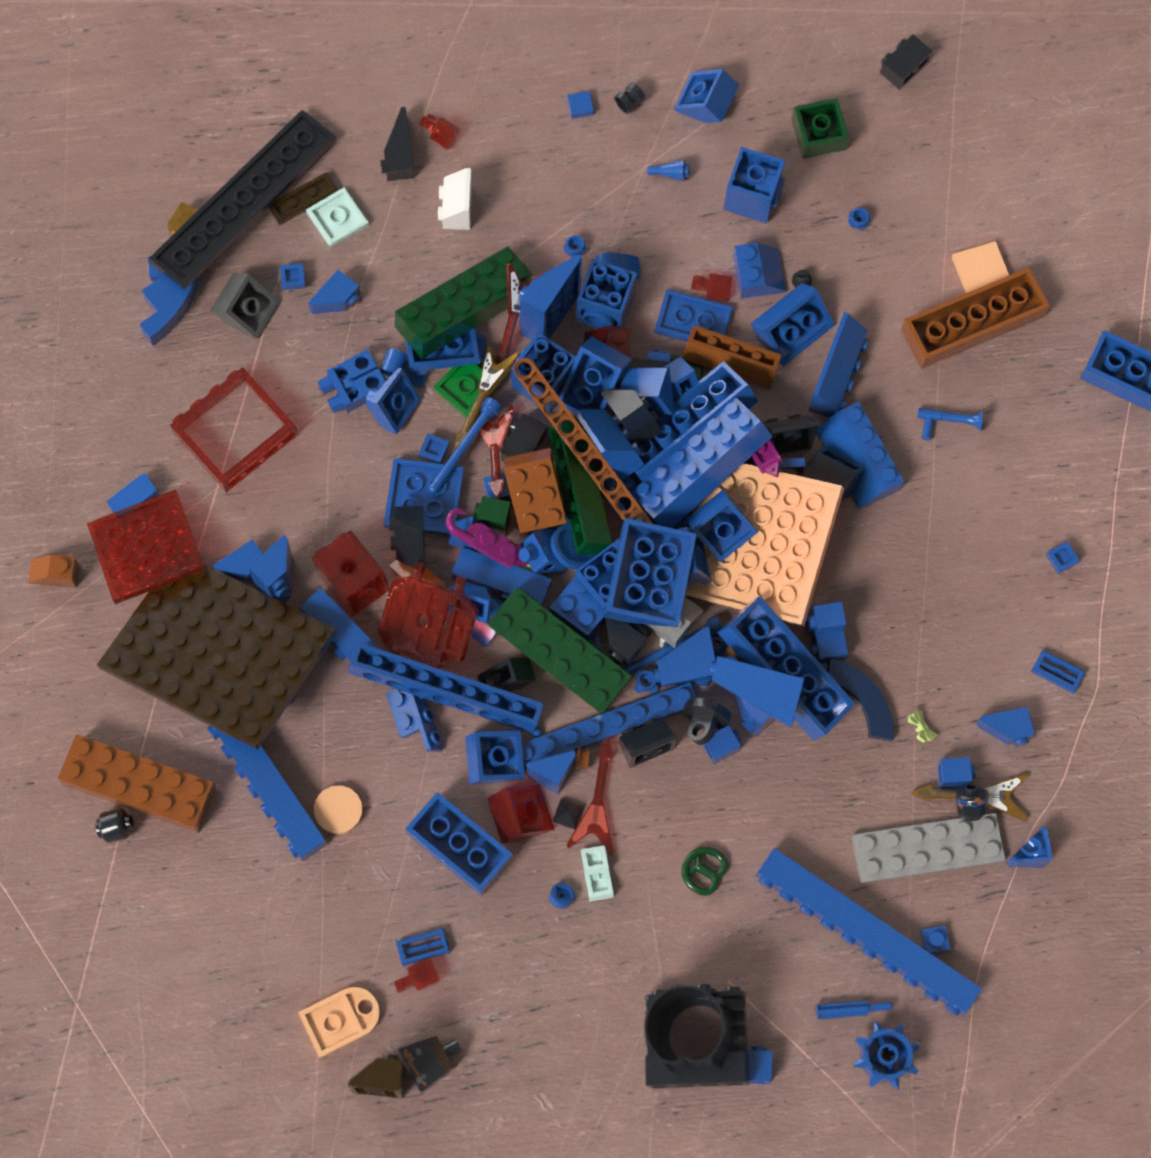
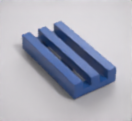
M1043 649L1031 670L1032 673L1072 694L1076 692L1085 674V671ZM1043 658L1070 671L1078 677L1074 678L1073 676L1063 672L1062 670L1047 664L1046 662L1042 661ZM1039 666L1042 667V668H1044V669H1046V670H1048V671H1050V672H1052V673H1054V674H1056V675H1058L1059 677H1061V678H1063V679H1065V680H1067V681L1073 683V685H1071V684H1069L1068 682H1066V681H1064V680H1062V679H1060V678H1058V677H1056V676H1054V675H1052V674H1050V673L1044 671L1043 669L1039 668Z
M444 928L396 941L402 966L450 953ZM441 936V940L406 950L402 948V946ZM440 945H443L444 947L439 950H435L432 952H428L422 955L405 959V956L409 954L427 950Z

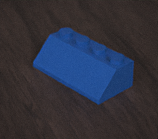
M843 313L809 407V411L829 418L844 409L847 400H844L843 396L845 392L850 393L854 382L850 377L852 372H858L862 361L858 359L860 351L865 353L869 339L865 338L867 329L848 313Z
M860 402L838 411L818 427L816 434L824 448L865 469L854 494L851 495L859 510L901 490L904 480Z

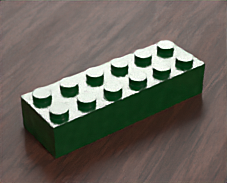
M507 246L396 310L394 327L419 357L423 359L512 307V272H515L519 281L518 289L520 290L525 285L529 286L536 277Z
M516 587L487 624L601 714L607 710L633 676L521 587Z

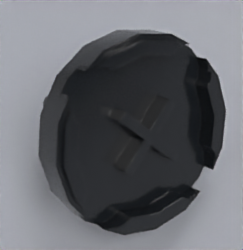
M690 698L687 700L683 713L691 720L688 736L695 744L704 745L708 743L715 729H723L729 725L731 714L723 705L717 704L716 707L711 705L712 701L705 698ZM705 728L704 732L697 736L698 731Z

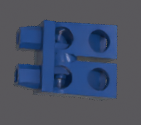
M368 349L338 364L334 368L326 370L328 375L318 381L323 395L333 390L338 394L327 400L333 413L344 409L349 413L354 408L364 405L369 391L373 388H381L385 383Z

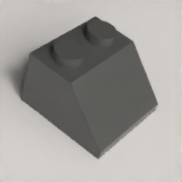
M233 273L210 311L225 324L257 339L280 300L249 274Z

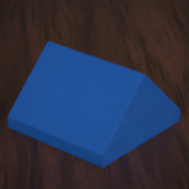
M670 367L628 368L626 370L620 390H634L639 398L644 395L651 405L648 411L653 409L657 415L675 414Z
M575 751L527 763L528 778L559 794L575 766Z

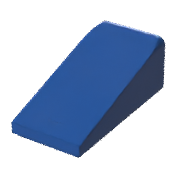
M143 473L106 502L120 521L159 497V494L146 473Z

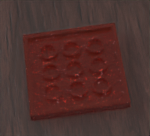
M176 489L87 523L115 605L206 570Z

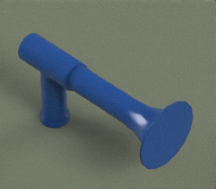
M919 408L917 418L925 419L921 439H932L933 420L970 424L975 426L981 433L984 409L979 414L965 415Z

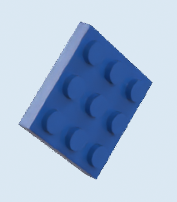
M394 458L384 528H390L389 516H394V507L423 506L424 533L451 536L446 526V518L451 510L459 508L464 467L455 466L436 493H432L429 487L445 464ZM457 515L454 517V523L457 521Z

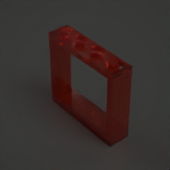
M243 367L238 371L231 372L227 376L226 381L221 385L217 384L212 387L207 396L202 400H196L187 412L177 415L170 424L173 434L226 493L299 435L296 425ZM245 382L284 426L222 474L184 429Z

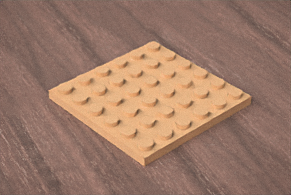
M743 463L694 508L693 513L724 489L741 508L758 533L722 562L704 544L712 582L704 585L695 583L686 586L685 596L742 610L758 596H761L782 621L804 626L844 487L779 472V477L776 478L767 473L762 474L757 466Z

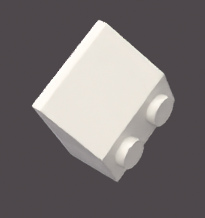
M466 168L444 177V186H439V199L443 200V207H438V220H442L443 229L470 230L471 168Z

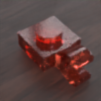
M428 114L427 117L423 116L419 123L432 132L429 137L447 150L452 148L461 130L445 118L437 119L432 114Z
M710 273L709 279H706L703 276L694 275L691 289L707 291L706 298L729 301L732 276Z
M428 958L408 967L409 975L394 981V986L398 993L412 986L418 992L439 983L440 979L431 959Z

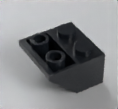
M823 448L816 451L800 476L843 486L844 491L841 498L843 500L854 494L865 469Z

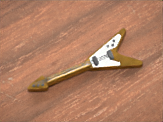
M490 346L486 347L478 390L479 394L462 429L457 431L455 449L475 423L482 409V403L510 372L519 357L518 353H514L497 364L494 349Z
M1027 774L983 787L988 793V807L1026 821L1028 816L1010 799V794L1027 779ZM932 785L913 790L912 795L930 802L932 798L956 799V792L958 790L932 789Z

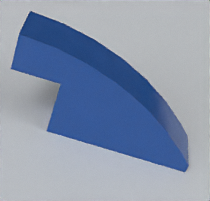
M201 274L185 290L166 275L161 276L142 290L144 299L155 311L153 315L139 324L142 333L152 346L161 341L184 316L194 299Z

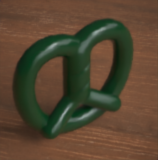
M698 847L692 850L682 864L681 876L684 883L696 894L702 896L711 895L716 891L719 879L727 872V858L720 851L710 847ZM701 854H708L717 858L721 863L720 869L714 871L702 864ZM695 858V865L690 867L691 862ZM699 872L711 880V885L708 888H701L691 880L690 875Z

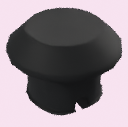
M800 270L792 276V284L795 288L801 283L811 286L812 277L808 271Z

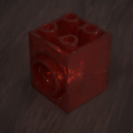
M351 530L338 535L334 542L327 547H321L311 557L319 577L351 617L390 591L384 571Z

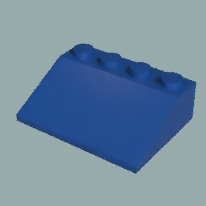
M576 255L533 279L529 286L525 285L519 294V325L521 335L531 341L538 332L548 339L552 337L580 294L582 256Z
M625 518L618 543L604 617L628 623L678 628L697 534Z

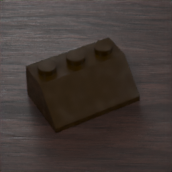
M384 1054L383 1058H376L348 1081V1087L353 1094L403 1099L406 1074L405 1064L398 1055Z

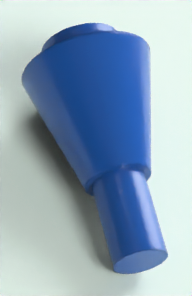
M685 159L663 164L662 166H648L647 174L662 175L685 182V178L690 175V165L685 163Z

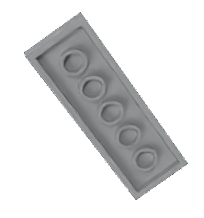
M996 813L985 814L977 821L959 818L851 836L860 884L1003 863L1006 861Z

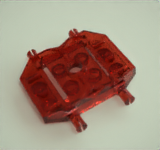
M416 561L413 575L391 582L378 633L384 644L389 649H392L391 653L399 656L401 652L412 654L433 664L432 667L442 669L444 664L465 660L478 608L464 595L466 577L457 576L454 589L449 590L423 581L422 575L426 564ZM449 605H453L440 651H438L437 648L441 640L445 619L448 615ZM423 614H425L428 619V623L425 627H422L419 622V619Z

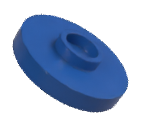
M570 523L560 526L551 537V549L555 558L562 565L570 569L577 570L596 556L576 554Z

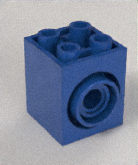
M741 147L727 186L723 210L767 224L772 207L776 208L785 182V177L782 176L785 160Z
M592 259L577 299L576 321L620 335L635 295L637 273Z
M538 332L530 344L521 352L516 362L521 358L530 359L559 397L576 356ZM526 363L521 364L518 368V373L522 376L529 375L531 373V366ZM513 365L511 368L512 389L535 403L516 377ZM536 383L532 388V392L535 395H542L546 390V386L543 383ZM550 402L546 407L547 412L550 413L557 403Z

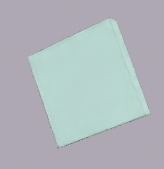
M345 187L306 209L307 215L330 248L369 226L368 220Z

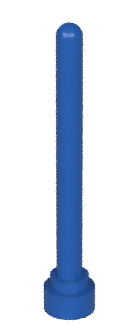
M487 397L482 403V413L430 485V492L436 493L488 419L498 415L502 406L497 401Z
M717 616L708 619L707 623L704 624L705 627L711 629L712 636L714 635L715 637L719 636L717 632L723 627ZM703 628L685 636L677 645V647L689 638H691L693 635L698 633ZM668 644L623 668L632 674L660 660L675 648Z

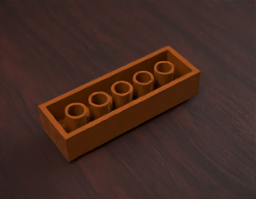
M1028 267L908 317L904 320L901 330L922 369L1046 316L1050 305Z
M78 734L75 735L58 776V780L63 786L196 833L200 831L216 791V786L212 781Z

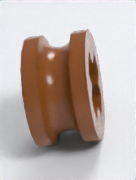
M578 747L575 769L582 767L585 771L588 770L590 749L583 751Z

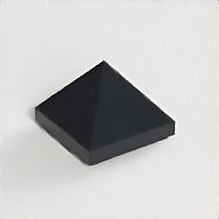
M560 799L552 822L575 830L583 806Z

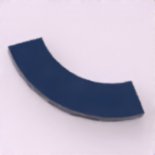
M830 658L828 660L827 672L850 696H854L862 706L868 727V738L891 742L894 739L891 712L878 687L857 668Z

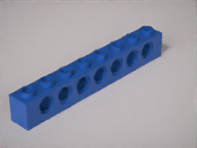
M359 642L348 670L349 674L529 733H533L544 704Z

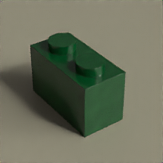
M482 496L481 503H476L473 516L478 523H482L506 537L511 517L510 502Z

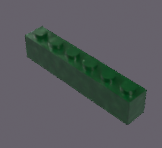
M575 419L588 436L587 431L582 426L580 421L578 419ZM564 421L561 424V431L565 434H569L574 430V424L571 421ZM551 425L548 431L567 515L571 525L576 554L597 555L612 544V535L607 524V514L602 503V492L553 425ZM585 440L576 442L575 450L577 452L584 453L588 450V442ZM591 460L589 468L591 471L597 472L594 469L593 460Z

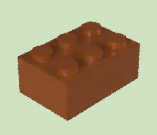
M551 448L504 458L503 468L520 533L566 524L567 511Z

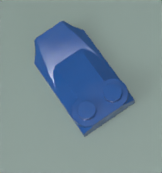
M476 328L423 359L419 357L405 340L409 370L413 374L420 376L426 375L432 369L479 364L484 361L487 347L486 337Z

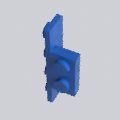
M398 689L387 692L386 696L400 738H407L421 732L427 751H442V739L436 729L434 714L429 708L427 699Z

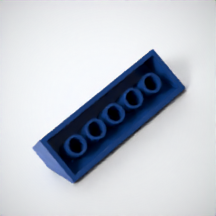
M758 596L738 612L717 632L744 663L804 678L794 720L812 740L825 736L855 705L854 701L761 596Z

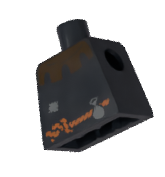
M437 1036L398 1049L421 1095L454 1070L449 1059L462 1052L456 1039L441 1045Z

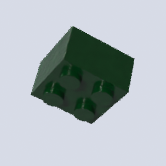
M838 98L794 106L792 123L802 159L845 151L847 149L849 135Z

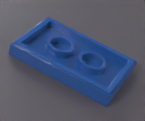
M666 289L654 333L687 342L693 325L726 335L733 307Z

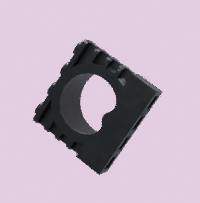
M697 984L696 986L672 985L667 990H652L651 994L645 995L646 1016L644 1033L647 1046V1055H645V1084L647 1087L655 1089L750 1085L749 1054H747L746 993L740 991V987H725V991H717L715 988H711L710 984ZM695 1006L708 1007L719 1013L722 1018V1033L712 1053L707 1058L695 1056L689 1059L684 1056L679 1059L671 1048L669 1038L670 1029L676 1017L684 1010Z

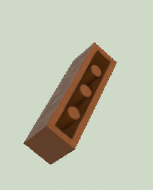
M693 325L682 358L710 369L716 368L724 361L743 380L770 389L781 354Z

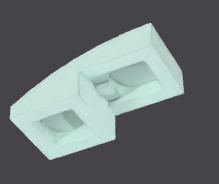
M605 845L580 849L589 902L614 898Z

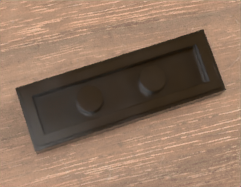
M325 172L278 198L268 209L280 226L334 194L338 189Z

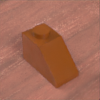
M47 555L32 559L28 583L76 587L79 563L75 556Z

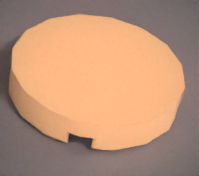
M342 785L331 786L323 790L314 804V816L318 825L325 832L334 835L350 832L360 823L363 815L359 796L351 788Z

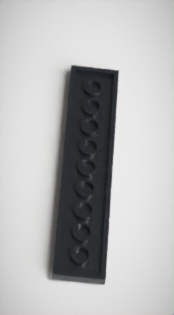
M301 110L149 257V263L185 290L336 141V135L305 111Z

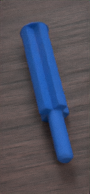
M866 1000L817 1004L816 1016L818 1020L867 1016L870 1011L891 1010L892 1003L867 1004Z

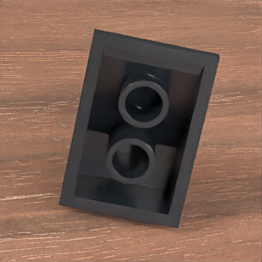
M800 414L791 415L783 420L772 418L763 423L773 436L770 440L779 455L812 449L819 426L818 421L808 415L801 416Z

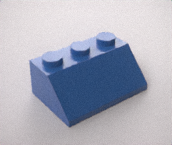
M801 283L750 325L759 342L767 350L781 354L779 363L784 366L831 329L835 323L818 290Z
M577 409L574 411L582 426L621 481L644 465L639 457L643 453L635 442L632 445L630 444L633 439L627 430H620L624 426L616 415L611 417L607 410Z
M285 535L248 567L255 588L283 603L291 597L294 563L288 538Z

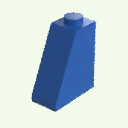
M709 627L703 628L657 661L658 668L654 669L656 682H661V686L665 688L712 678V675H709L712 660L717 661L711 629Z

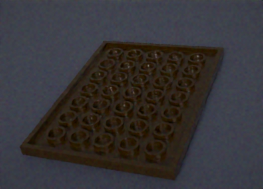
M178 551L97 663V666L100 670L258 750L337 634L335 628Z

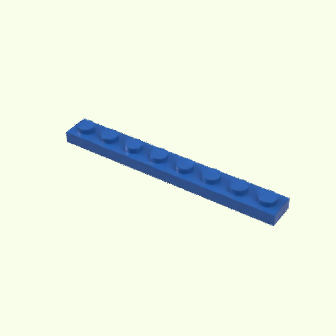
M691 683L680 685L522 743L524 770L527 769V763L573 750L577 751L578 747L582 749L621 735L623 731L634 727L637 729L643 727V723L650 719L656 718L658 721L683 712L687 700L696 698Z

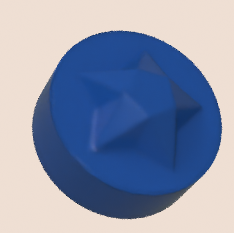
M565 883L555 884L549 893V900L552 905L560 909L568 908L575 898L574 890Z

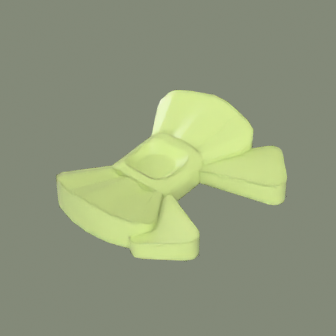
M916 710L908 716V722L918 726L916 728V732L919 733L916 736L918 740L924 743L932 741L938 736L925 723L922 710Z

